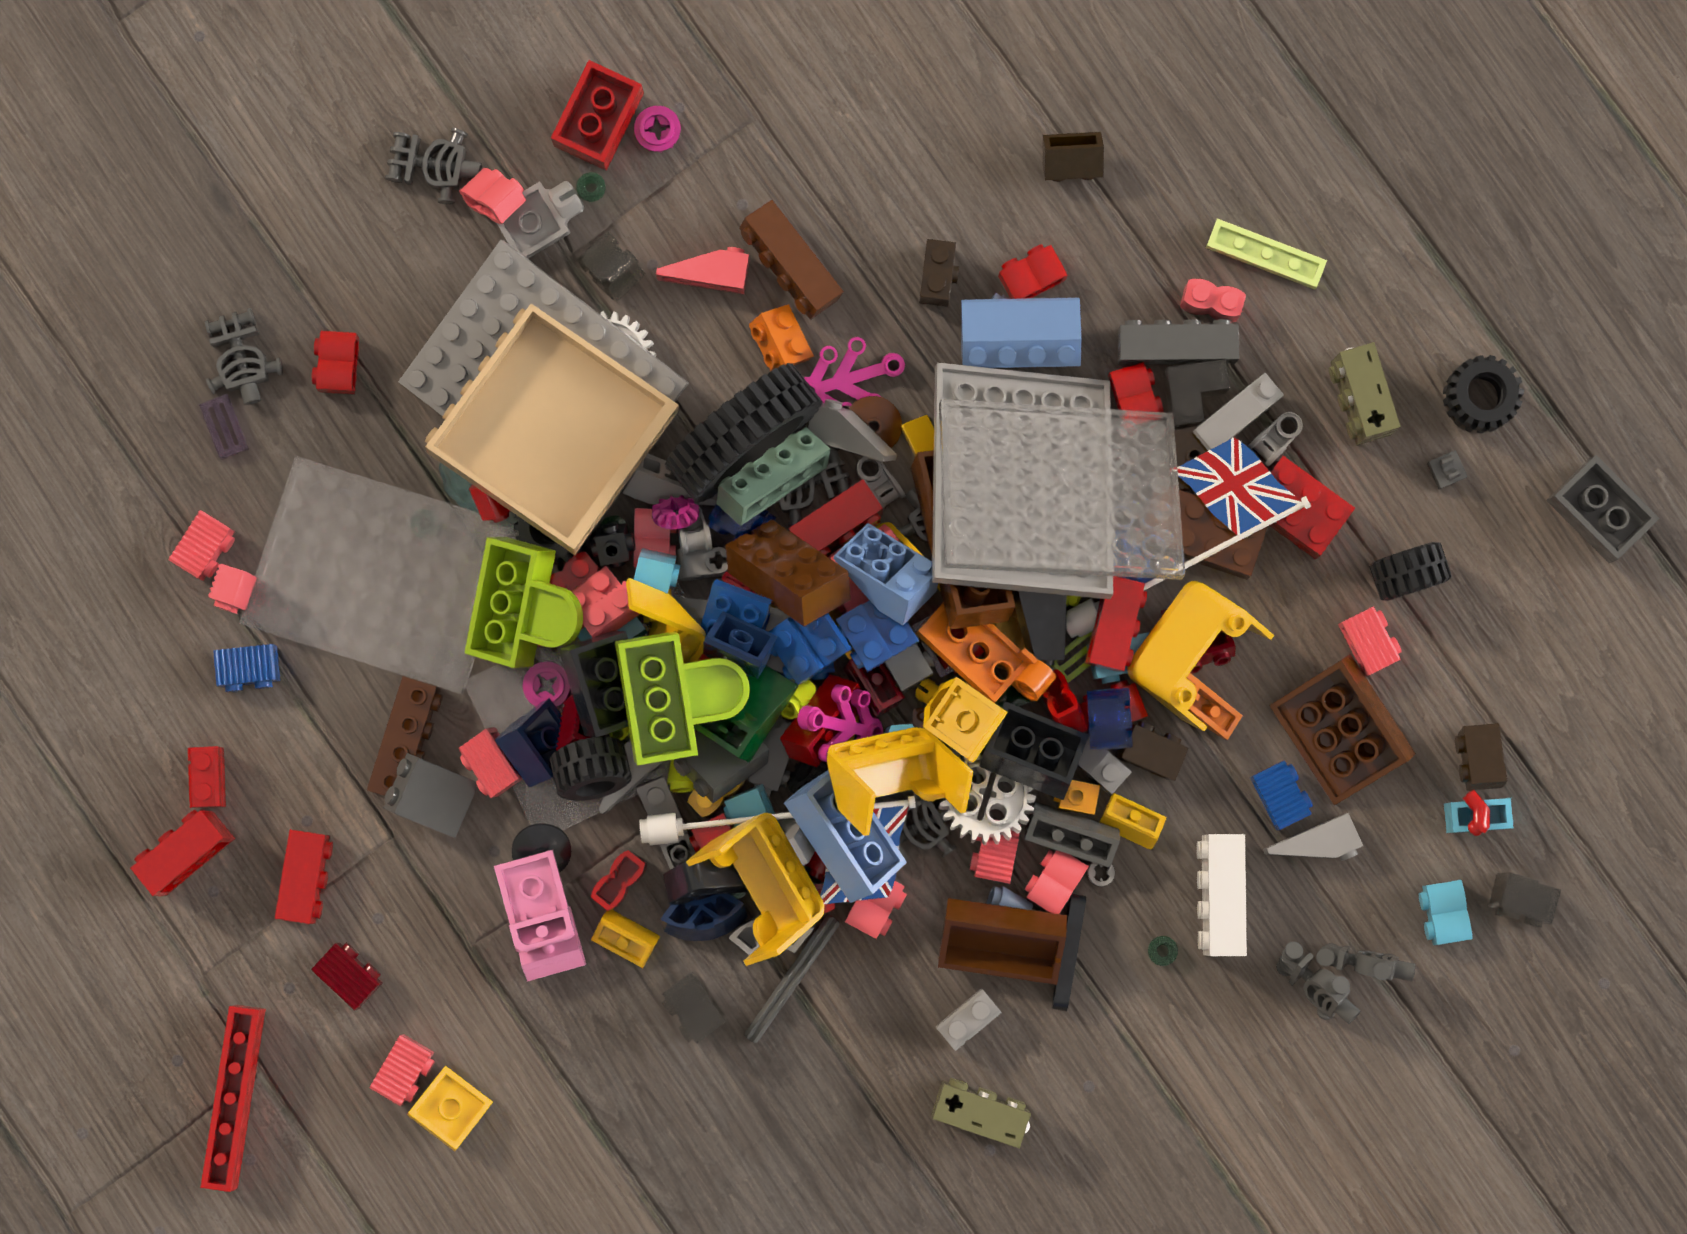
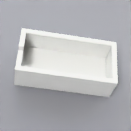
M1245 834L1202 835V841H1197V859H1202V871L1197 872V888L1202 889V901H1198L1197 915L1198 919H1203V931H1198V949H1202L1203 955L1247 956Z

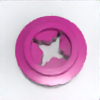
M648 107L636 118L634 124L636 139L648 151L662 153L664 150L673 148L680 138V121L677 115L667 107ZM655 118H657L661 127H666V130L661 131V140H658L654 132H649L650 129L654 128Z
M670 495L667 500L659 499V503L652 507L654 523L666 529L686 528L694 524L699 518V505L695 504L692 498L685 499L683 495L678 498Z
M540 662L533 665L525 674L523 692L527 700L535 707L548 698L557 707L562 705L568 697L570 685L566 672L560 665L553 662ZM539 675L548 681L557 677L552 685L553 692L555 693L554 696L547 691L536 694L542 687Z

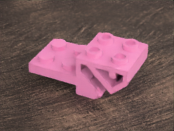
M553 850L494 866L510 923L509 928L516 951L519 952L521 966L527 982L586 965L571 906H568Z

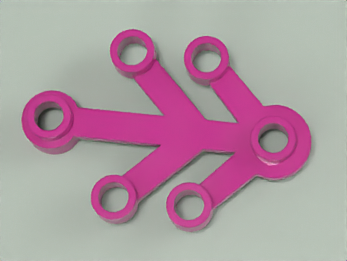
M853 337L848 341V350L833 378L821 381L828 365L835 362L838 357L837 350L833 346L827 345L820 350V358L811 376L804 377V379L815 389L816 394L823 403H825V399L836 400L825 393L835 389L857 400L866 396L881 397L877 393H869L855 386L854 383L883 374L890 377L899 376L905 368L904 359L897 353H888L882 358L881 363L850 372L858 355L862 354L866 349V343L862 338ZM855 340H859L862 343V348L859 351H853L851 348V344ZM827 349H831L834 352V357L831 360H826L823 357V353ZM891 360H897L899 363L898 368L894 371L888 368V363ZM842 402V407L852 405L850 402Z
M838 684L833 687L831 697L836 702L842 719L826 716L818 707L806 705L800 709L797 721L801 729L816 731L824 727L839 731L827 744H823L820 747L818 756L821 761L827 762L828 748L831 745L846 742L854 734L857 736L855 740L883 734L881 721L878 718L872 717L868 705L871 697L868 691L856 689L851 695V689L848 686ZM850 698L851 704L857 708L861 720L859 723L856 722L850 707Z

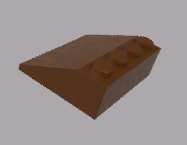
M1351 654L1269 705L1334 806L1408 762L1416 754Z

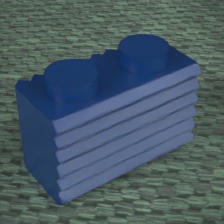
M274 644L213 651L216 685L221 688L225 687V692L243 691V685L254 684L255 689L273 687L272 682L281 680L278 648Z
M1281 761L1250 777L1276 831L1311 815L1309 808L1313 807L1312 802L1305 790L1300 792L1295 782L1299 780V776L1292 764L1287 765L1285 761Z

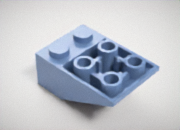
M869 523L834 555L833 559L848 571L851 580L877 610L901 625H904L937 591L938 583H932V561Z

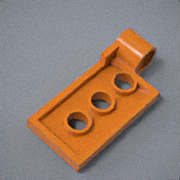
M944 602L941 603L915 633L975 690L994 703L1010 685L1025 698L1037 701L1056 679L1054 672L1048 665L1038 660L1026 648L1022 650L1018 648L994 624L962 628L964 631L962 639L953 637L950 632ZM974 645H981L985 649L986 656L984 659H978L973 655L972 648ZM996 665H1002L1006 668L1008 673L1006 680L997 678L994 672Z

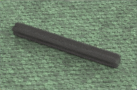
M831 915L825 917L746 1030L744 1036L748 1040L758 1043L839 927L840 922Z

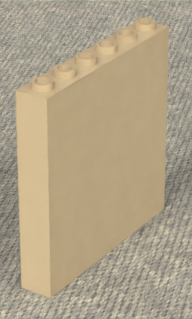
M530 304L526 310L522 308L513 320L515 326L509 334L504 332L495 345L498 349L492 357L486 356L478 367L480 373L475 380L472 381L470 379L464 385L460 392L462 397L456 405L452 403L447 408L442 417L445 421L439 429L434 427L425 439L427 443L425 448L427 454L575 555L676 416L679 405L545 312Z

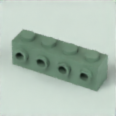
M807 427L798 433H792L783 443L775 448H769L762 457L754 462H748L741 471L732 477L724 478L718 486L716 504L741 526L827 468L831 449Z

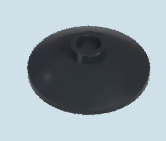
M546 823L533 824L521 830L515 837L512 844V858L514 861L553 850L560 873L570 861L571 843L568 836L560 828Z

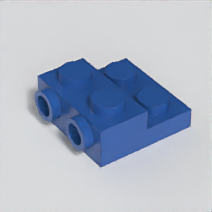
M870 600L836 619L837 627L854 650L850 654L858 669L864 667L867 673L919 642L908 622L901 625L877 610Z
M829 613L806 626H802L789 617L769 631L778 636L771 654L775 657L779 656L785 665L782 667L785 677L792 682L795 681L797 685L809 680L852 649Z

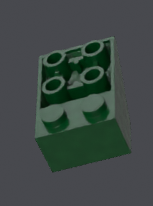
M767 665L758 679L753 676H747L750 687L749 697L745 706L738 714L728 719L694 725L696 730L738 758L749 763L798 688V685Z

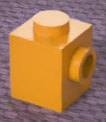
M1072 780L1064 800L1054 797L1053 801L1058 802L1057 809L1093 816L1095 815L1100 785Z

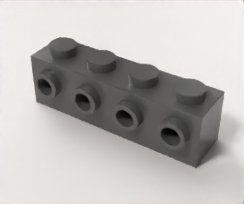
M1227 319L1214 320L1213 324H1201V320L1183 321L1184 324H1172L1171 320H1156L1154 325H1142L1141 320L1125 321V325H1120L1118 328V365H1136L1143 362L1145 365L1236 364L1239 360V324H1231V320Z

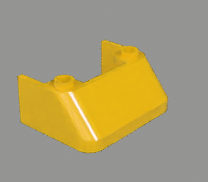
M628 578L626 587L629 609L660 622L653 635L674 631L679 633L683 662L697 661L703 653V642L706 637L704 629L673 596Z
M1191 581L1182 588L1135 652L1130 667H1127V672L1134 682L1178 718L1205 731L1207 726L1188 711L1196 699L1197 692L1194 684L1186 677L1220 631L1231 637H1238L1244 634L1246 630H1249L1270 640L1274 637V634L1243 608L1206 584Z
M918 727L838 743L828 748L826 761L837 808L863 836L870 833L876 797L912 790L924 801L930 802L945 798L960 813L966 812L974 771L927 729Z
M766 812L754 816L718 836L686 861L688 866H692L710 859L718 868H725L733 863L761 912V915L753 923V934L760 947L743 960L746 966L780 955L820 920L824 914V903L777 819L770 813Z

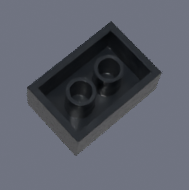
M611 631L559 649L584 736L597 738L629 726L615 641L628 639L626 631Z
M1005 702L1002 709L1008 713L991 736L979 767L1064 800L1089 735Z

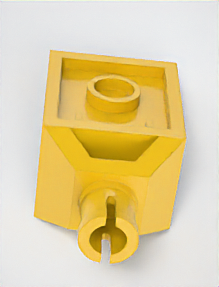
M958 677L941 683L940 686L936 685L931 679L923 680L920 685L929 692L925 693L918 687L915 692L916 698L927 704L924 708L923 727L974 763L1008 712Z

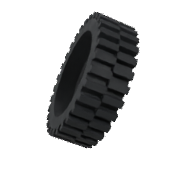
M792 363L783 364L778 369L775 368L768 374H764L756 382L753 381L747 385L746 389L740 390L731 400L723 403L716 412L713 411L707 416L708 418L704 422L699 423L695 430L690 432L684 438L685 440L676 446V449L666 459L665 465L695 503L704 502L718 494V486L724 478L732 477L741 471L748 462L756 461L769 448L777 447L790 434L801 430L806 425V422L810 421L814 414L819 411L823 401Z

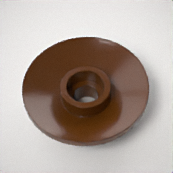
M866 396L858 399L849 407V410H852L867 425L871 421H877L879 428L874 432L890 448L896 444L902 431V419L898 409L889 400L879 396Z

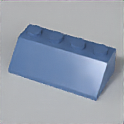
M1080 298L961 300L962 365L985 368L1081 366Z
M829 770L801 787L784 802L850 903L874 894L907 863L874 812L870 833L863 836L838 810Z

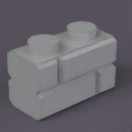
M981 988L935 1027L956 1051L965 1044V1041L971 1039L1002 1012Z

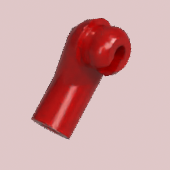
M1473 789L1462 799L1473 811V820L1468 824V830L1472 835L1479 836L1482 833H1486L1490 828V809Z

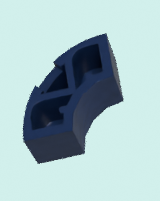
M715 894L701 900L671 905L660 921L664 932L673 937L687 941H707L724 936L737 928L746 919L747 913L744 903L732 895Z

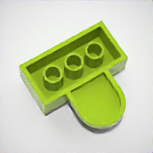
M487 537L465 654L511 668L533 667L537 644L551 648L563 647L577 638L583 625L582 606L578 598L570 590L550 584L556 554L555 550L509 537Z
M676 631L615 641L634 762L637 766L698 755L694 725L731 718L743 709L748 700L750 691L749 681L740 666L725 658H711L684 663L680 637Z

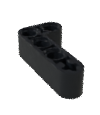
M710 859L692 866H688L684 862L663 874L669 905L688 903L702 895L749 892L733 863L728 867L718 868Z

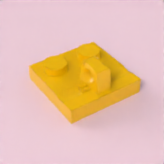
M445 1066L407 1115L453 1151H456L490 1108L493 1101Z

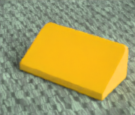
M928 415L901 425L902 431L915 456L917 452L934 450V427Z
M1113 793L1099 823L1118 828L1121 837L1151 850L1158 841L1167 817Z
M610 910L606 911L602 916L591 941L644 968L660 936L616 911Z

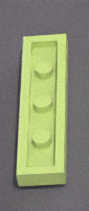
M1220 219L1216 220L1206 246L1207 249L1312 289L1317 288L1327 262L1325 259Z

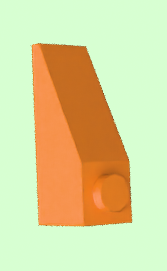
M1189 673L1186 678L1194 684L1197 695L1188 711L1204 723L1207 729L1228 740L1243 715Z

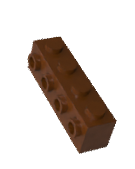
M770 200L744 218L739 228L742 238L748 245H752L756 249L762 264L773 271L777 276L779 286L791 294L797 309L802 314H806L811 320L839 300L844 291L773 200Z
M402 676L367 791L385 796L388 789L395 782L397 767L400 761L405 758L407 753L424 759L425 752L421 750L424 740H429L433 731L434 723L430 721L433 711L438 712L443 699V695L439 694L441 688Z

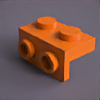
M789 304L761 313L749 323L751 335L757 342L763 354L764 362L770 371L775 368L778 369L781 365H786L787 363H792L795 366L814 357Z

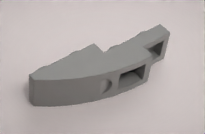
M664 775L636 786L647 815L676 812V818H682ZM684 830V836H678L679 843L660 845L670 870L686 862L696 853L689 840L688 830Z

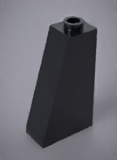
M1011 590L1025 648L1048 666L1055 665V660H1065L1067 595Z

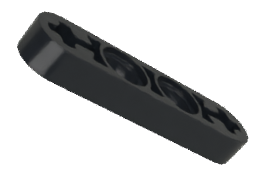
M1071 894L1069 900L1066 941L1058 982L1054 987L1052 1009L1067 1012L1086 906V896Z

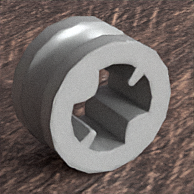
M1092 862L1087 870L1090 882L1096 886H1106L1111 883L1115 876L1113 865L1111 864L1110 868L1107 867L1106 874L1108 878L1103 881V878L1097 881L1094 878L1096 875L1094 868L1098 864Z

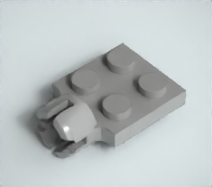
M539 181L522 192L526 201L502 224L497 223L508 244L527 259L571 233L567 226L569 219L583 212V202L577 196L578 193L568 181H564L552 189H545Z

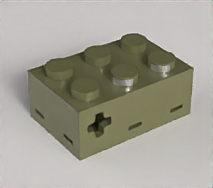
M1372 342L1355 348H1347L1339 352L1331 361L1329 375L1332 383H1337L1340 391L1337 399L1341 411H1346L1349 420L1346 423L1349 438L1351 440L1355 439L1356 446L1391 436L1401 426L1375 343Z
M952 1077L949 1082L942 1080L931 1113L934 1120L1020 1149L1024 1134L1030 1128L1029 1119L1031 1113L1028 1109H1025V1102L1011 1097H1007L1006 1102L996 1099L997 1094L981 1087H979L978 1092L968 1089V1083ZM954 1094L957 1095L960 1104H954L952 1108H949L946 1098L952 1099Z

